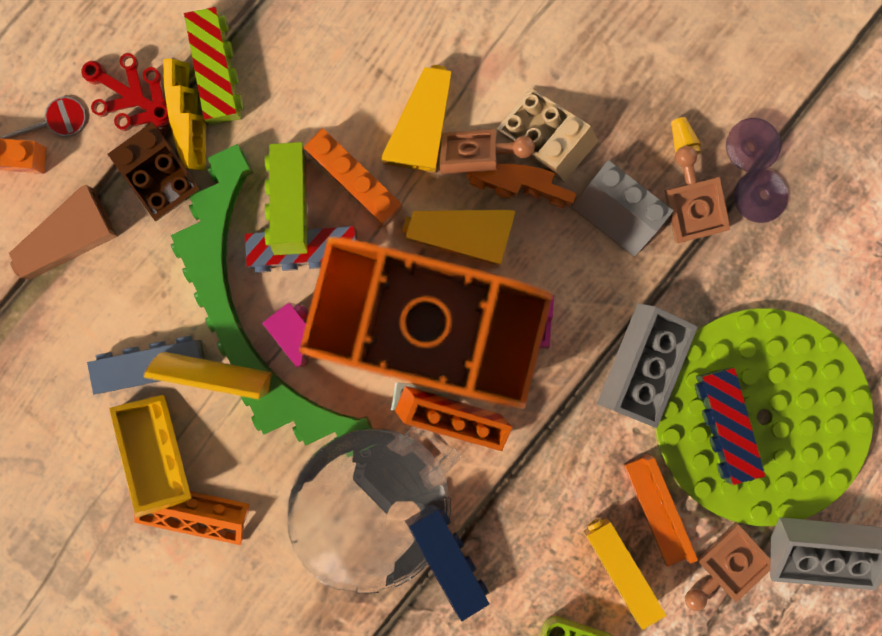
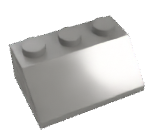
M609 160L601 167L571 206L574 211L633 257L657 233L673 212L670 207Z

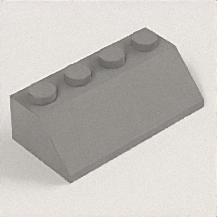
M637 303L597 404L657 428L698 326L657 307Z
M780 517L771 536L770 578L775 582L877 590L882 581V527Z

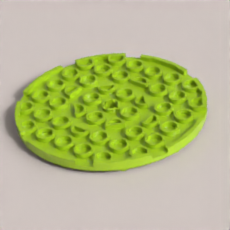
M772 308L741 310L723 315L696 330L659 425L655 428L659 451L672 477L693 500L716 515L730 521L754 526H776L780 517L803 520L817 514L836 501L852 484L861 470L869 451L873 432V404L868 382L855 356L826 327L803 315L786 310ZM726 367L735 368L765 472V477L736 485L727 483L719 475L717 464L720 463L717 452L714 453L711 447L710 437L713 435L710 425L707 426L702 415V410L705 409L702 399L698 398L695 391V383H698L696 376ZM762 409H766L771 415L768 422L764 425L757 421V414Z

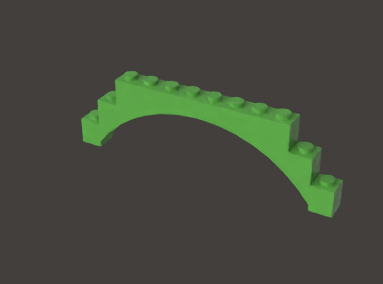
M238 144L208 157L211 166L207 167L209 174L214 182L218 181L219 183L190 197L192 202L189 205L190 211L196 220L200 219V222L172 234L171 237L174 243L171 244V248L178 259L181 258L185 265L182 271L186 280L189 283L193 282L197 291L194 293L195 300L200 308L204 307L208 317L205 320L210 331L216 332L219 338L217 347L223 357L227 356L232 365L272 372L267 395L260 399L241 396L246 406L250 405L254 415L251 416L256 430H261L263 435L294 421L296 425L293 427L294 434L299 442H304L305 446L334 432L337 434V437L334 438L336 440L355 432L374 430L368 416L359 419L340 414L318 405L298 393L265 363L253 347L237 315L232 300L227 271V238L231 216L245 179L248 175L253 174V171L243 149ZM353 449L345 452L347 457L352 455Z

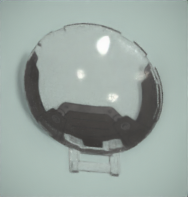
M414 426L405 434L386 429L357 430L341 435L322 446L311 456L299 472L288 501L287 526L289 537L304 567L327 586L337 590L342 589L356 592L357 594L379 593V590L392 586L398 587L415 577L428 563L405 520L432 504L438 510L443 508L450 519L451 498L449 497L445 474L461 459L462 454L456 448L452 449L438 433ZM423 434L444 455L440 461L418 440Z

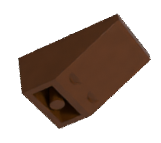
M153 122L108 153L112 162L154 221H158L201 190L190 171L182 164L174 146L164 132Z

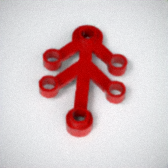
M125 53L120 57V65L126 70L129 87L106 74L105 68L96 61H88L83 65L81 74L86 81L93 85L101 83L123 96V98L106 102L102 99L94 100L91 104V110L99 117H105L111 112L139 106L146 110V112L132 116L119 113L114 118L115 126L122 131H128L133 126L150 122L161 128L170 125L167 104L160 85L161 74L156 68L148 67L143 71V79L150 85L152 101L143 96L137 70L138 60L133 54ZM132 58V65L126 66V60ZM91 67H95L96 72L93 75H88V70ZM151 72L156 73L154 80H148V75ZM104 104V110L97 112V106ZM159 109L165 110L163 117H157ZM122 118H127L128 120L125 126H120Z

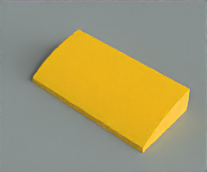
M161 352L147 367L144 378L260 399L269 392L272 372Z
M159 395L110 407L109 413L135 518L190 500L191 494L165 396Z

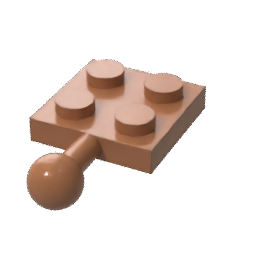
M496 129L442 133L441 174L496 170L497 155L515 153L519 158H528L533 154L535 144L527 136L518 137L511 143H497Z
M691 146L680 147L675 154V160L679 166L683 167L686 184L664 190L667 206L673 210L670 215L675 243H682L729 231L730 225L720 177L697 181L694 164L697 161V152Z
M735 523L697 558L698 563L710 574L711 578L700 589L689 590L685 595V603L689 609L700 611L705 608L707 597L719 586L737 602L770 571L771 559Z

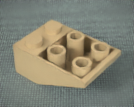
M532 88L527 91L497 127V131L510 142H514L521 136L531 138L535 144V150L530 158L544 170L555 173L554 176L562 182L567 180L598 142L591 125Z

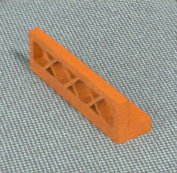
M647 454L623 464L665 564L671 566L685 559L690 564L698 561L655 457Z
M190 491V500L153 512L154 517L143 515L135 518L134 515V523L241 545L244 523L249 512V504ZM170 517L178 518L181 522L173 521ZM197 523H203L208 528L200 527ZM224 528L235 530L236 534L228 533Z

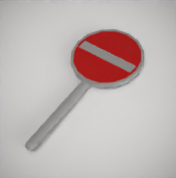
M67 96L58 97L51 101L46 108L44 122L9 133L0 138L12 139L47 126L56 135L63 137L73 136L84 127L86 112L82 104L76 99Z

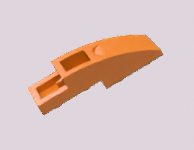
M497 164L496 170L467 172L466 179L470 180V185L479 189H485V186L494 189L496 195L506 199H510L511 196L516 198L521 188L524 189V194L536 199H539L540 196L550 199L549 203L551 205L564 209L565 205L570 207L573 204L577 194L551 184L555 173L527 165Z

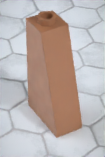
M88 185L80 187L9 252L12 259L10 265L17 276L33 279L118 237L95 189Z

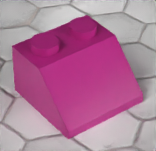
M288 302L262 324L297 368L304 367L308 364L309 355L300 353L299 347L301 346L309 312L303 305Z

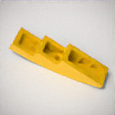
M173 58L163 59L164 90L168 117L181 162L186 169L206 171V121L203 116L198 115V90L189 88V63Z

